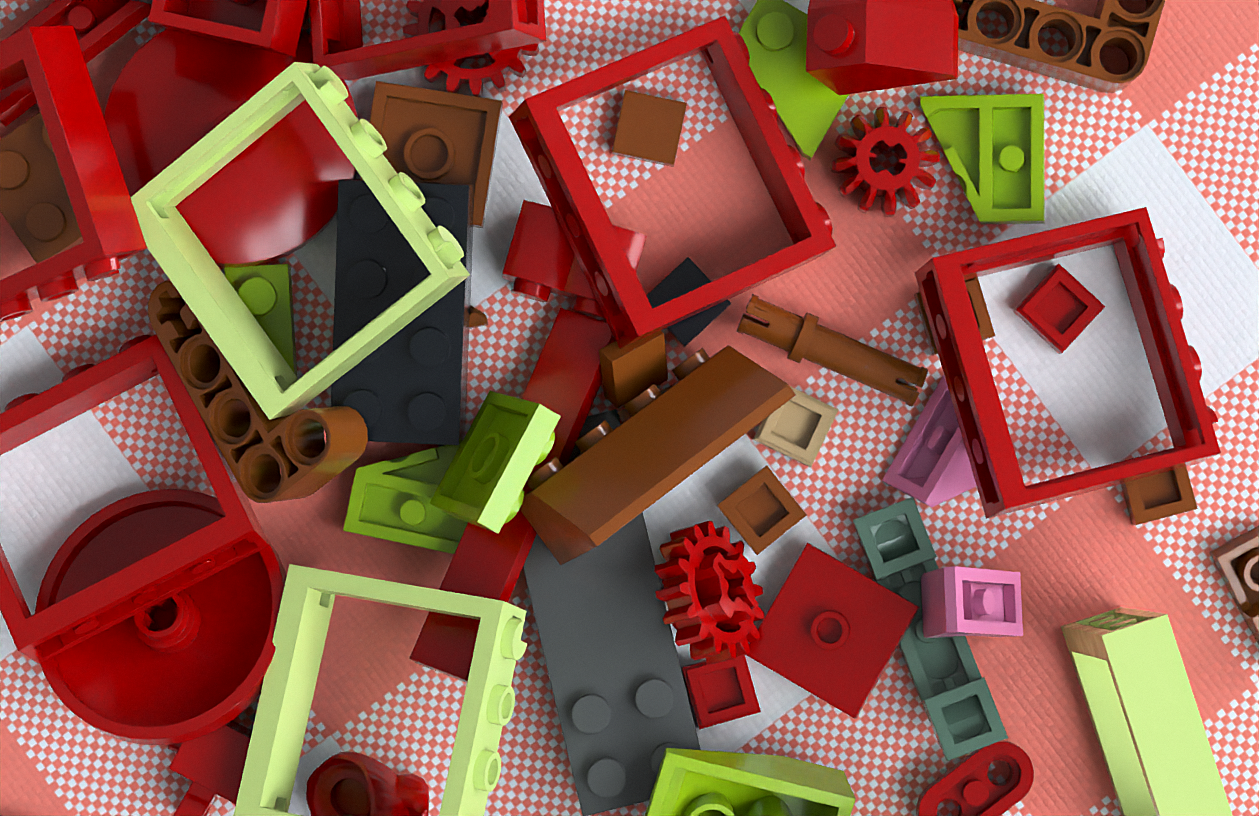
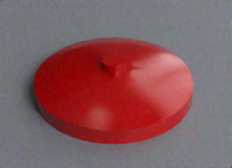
M169 28L146 42L127 62L116 79L104 114V120L130 197L292 63L313 64L312 44L308 43V38L300 33L295 57L177 32ZM340 78L349 95L344 101L358 119L349 88L345 80ZM305 99L175 207L218 267L241 268L257 266L286 257L315 239L337 215L339 179H354L356 169Z
M160 489L137 493L102 508L79 525L55 554L42 580L37 596L35 614L225 517L218 499L196 491ZM267 539L270 546L40 663L52 690L66 707L93 728L113 738L135 744L168 745L186 742L205 736L235 719L261 694L264 676L276 650L272 640L287 576L279 555L271 542Z

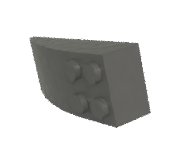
M617 409L587 416L578 439L604 420L608 422L612 429L621 424ZM576 445L573 448V451L570 455L568 462H570L572 459H574L581 453V451L578 449ZM643 512L597 547L563 565L559 564L537 534L523 566L583 816L649 801L665 748L701 750L670 624H664L662 619L667 612L665 601L657 599L655 591L661 589L658 575L654 572L655 561Z

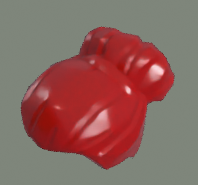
M339 752L331 756L313 771L307 781L306 801L311 816H428L429 787L423 778L413 773L396 775L383 763L357 752Z

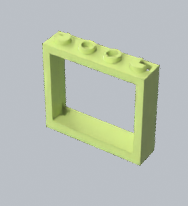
M292 63L130 197L148 250L269 420L288 416L300 410L470 276L460 261L464 257V252L458 241L443 226L435 227L421 207L425 204V198L419 187L405 173H396L383 155V152L387 150V146L380 133L367 120H358L344 101L349 95L343 82L327 66L320 67L318 64ZM306 99L431 274L298 379L175 206Z
M289 564L272 640L276 650L264 676L233 816H302L288 813L335 595L480 620L439 816H484L488 794L496 787L500 777L501 757L497 751L502 727L510 721L514 710L515 693L511 684L516 660L521 659L527 647V643L521 641L527 611L501 600Z
M1120 607L1061 626L1122 816H1233L1168 615Z

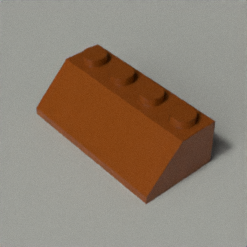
M729 345L711 357L701 348L672 370L678 381L661 393L657 386L653 384L625 404L623 407L630 417L617 427L612 429L608 422L604 420L574 442L581 453L563 466L557 457H554L532 473L526 481L531 491L524 495L520 511L559 564L563 565L600 545L792 399L796 394L789 384Z

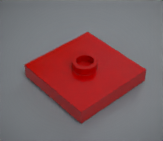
M807 543L758 628L759 640L750 642V652L746 655L856 719L920 607L812 544Z

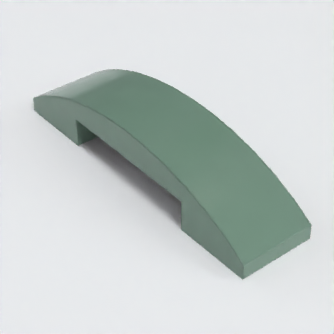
M911 497L854 519L853 523L873 580L920 607L902 638L899 648L946 760H952L1007 739L1008 736L985 678L981 677L966 636L925 638L923 635L921 576L924 573L939 568L935 561L937 556L914 498Z

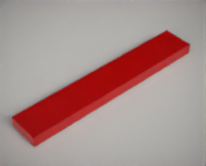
M560 308L521 398L539 403L561 416L553 430L555 440L549 454L540 464L534 466L531 474L554 457H557L563 466L567 464L575 446L574 442L579 437L602 383L599 350L616 341L607 322ZM527 483L523 487L524 495L531 491ZM520 509L512 520L502 526L499 534L468 522L439 590L501 600L508 603L537 535ZM429 611L409 659L419 665L467 683L480 620Z

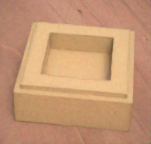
M791 387L796 395L761 422L753 440L808 467H812L839 409Z

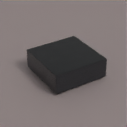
M687 257L646 296L652 308H655L711 281ZM729 300L721 302L666 329L685 348L731 305V302Z

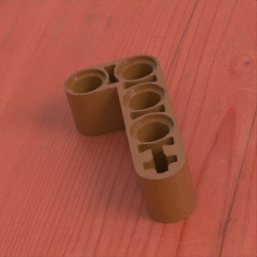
M953 0L956 11H958L963 2L970 4L961 21V28L958 29V50L1095 91L1114 93L1123 90L1143 72L1148 62L1165 0H1146V9L1140 14L1125 11L1120 6L1118 0H1098L1094 17L1035 0ZM985 10L1000 13L1008 26L1007 35L999 39L988 38L983 35L976 23L977 14ZM1045 28H1055L1061 31L1068 42L1067 54L1054 57L1044 53L1038 43V32ZM1116 46L1122 49L1127 55L1129 62L1128 71L1122 75L1107 72L1099 59L1101 47Z
M164 281L158 284L151 292L148 301V317L151 326L239 486L248 498L257 503H271L308 497L358 460L363 454L368 442V430L364 419L356 410L349 406L301 409L291 415L269 420L172 282ZM324 430L326 433V443L324 440Z

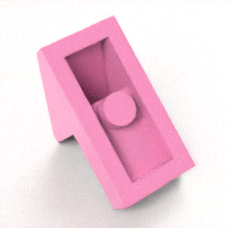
M952 566L922 574V620L925 638L1023 636L1020 572Z

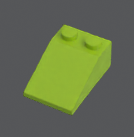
M665 748L645 816H850L856 798L842 770L780 755Z

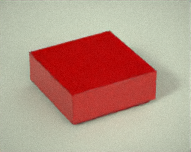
M1057 264L1013 312L1057 353L1061 354L1105 306L1066 269Z
M745 655L715 664H707V661L704 660L682 667L699 730L761 712Z

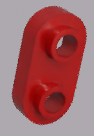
M1005 740L975 750L922 791L916 805V816H937V807L945 799L957 801L959 805L958 816H1001L1029 792L1034 779L1032 762L1023 749ZM996 760L1006 761L1010 769L1008 778L1002 783H992L987 775L988 767Z

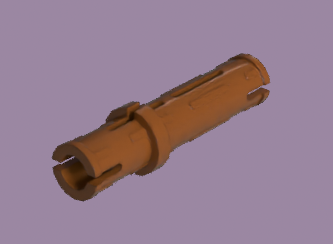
M752 294L746 306V313L768 321V323L743 313L736 332L745 333L789 352L787 358L800 363L802 358L906 402V405L911 407L914 405L919 396L918 388L897 380V378L922 388L927 377V368H920L817 324L819 317L810 313H806L803 318L759 299V296Z

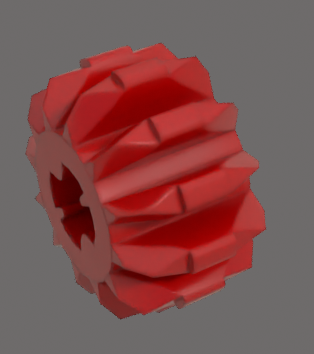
M878 107L874 114L875 129H872L867 120L861 115H856L852 118L850 124L858 139L845 134L837 136L834 145L852 157H840L833 160L830 164L831 171L838 174L852 173L853 177L844 181L838 191L841 196L845 197L860 187L865 194L858 203L859 211L866 213L872 206L876 196L881 197L883 215L891 217L896 212L895 194L899 196L904 205L913 209L920 203V199L912 185L926 190H931L934 187L936 178L919 167H930L940 161V153L933 150L919 151L918 147L926 143L932 136V132L928 127L917 131L913 136L907 133L906 129L912 122V113L904 111L894 127L889 126L887 108ZM878 148L884 155L894 151L898 155L899 161L893 169L900 173L892 176L886 169L876 173L871 168V164L877 155L871 151Z

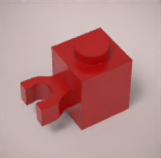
M232 720L205 736L168 745V749L176 753L169 769L192 781L173 816H207L217 795L236 804L252 730Z

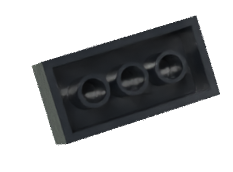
M339 179L333 351L431 274L363 179ZM415 182L425 198V204L421 206L435 227L443 226L458 241L464 252V257L460 261L470 276L331 384V407L349 406L356 410L365 421L368 430V441L460 445L465 438L475 184Z

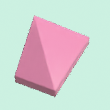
M944 375L882 479L889 486L930 507H934L976 487Z

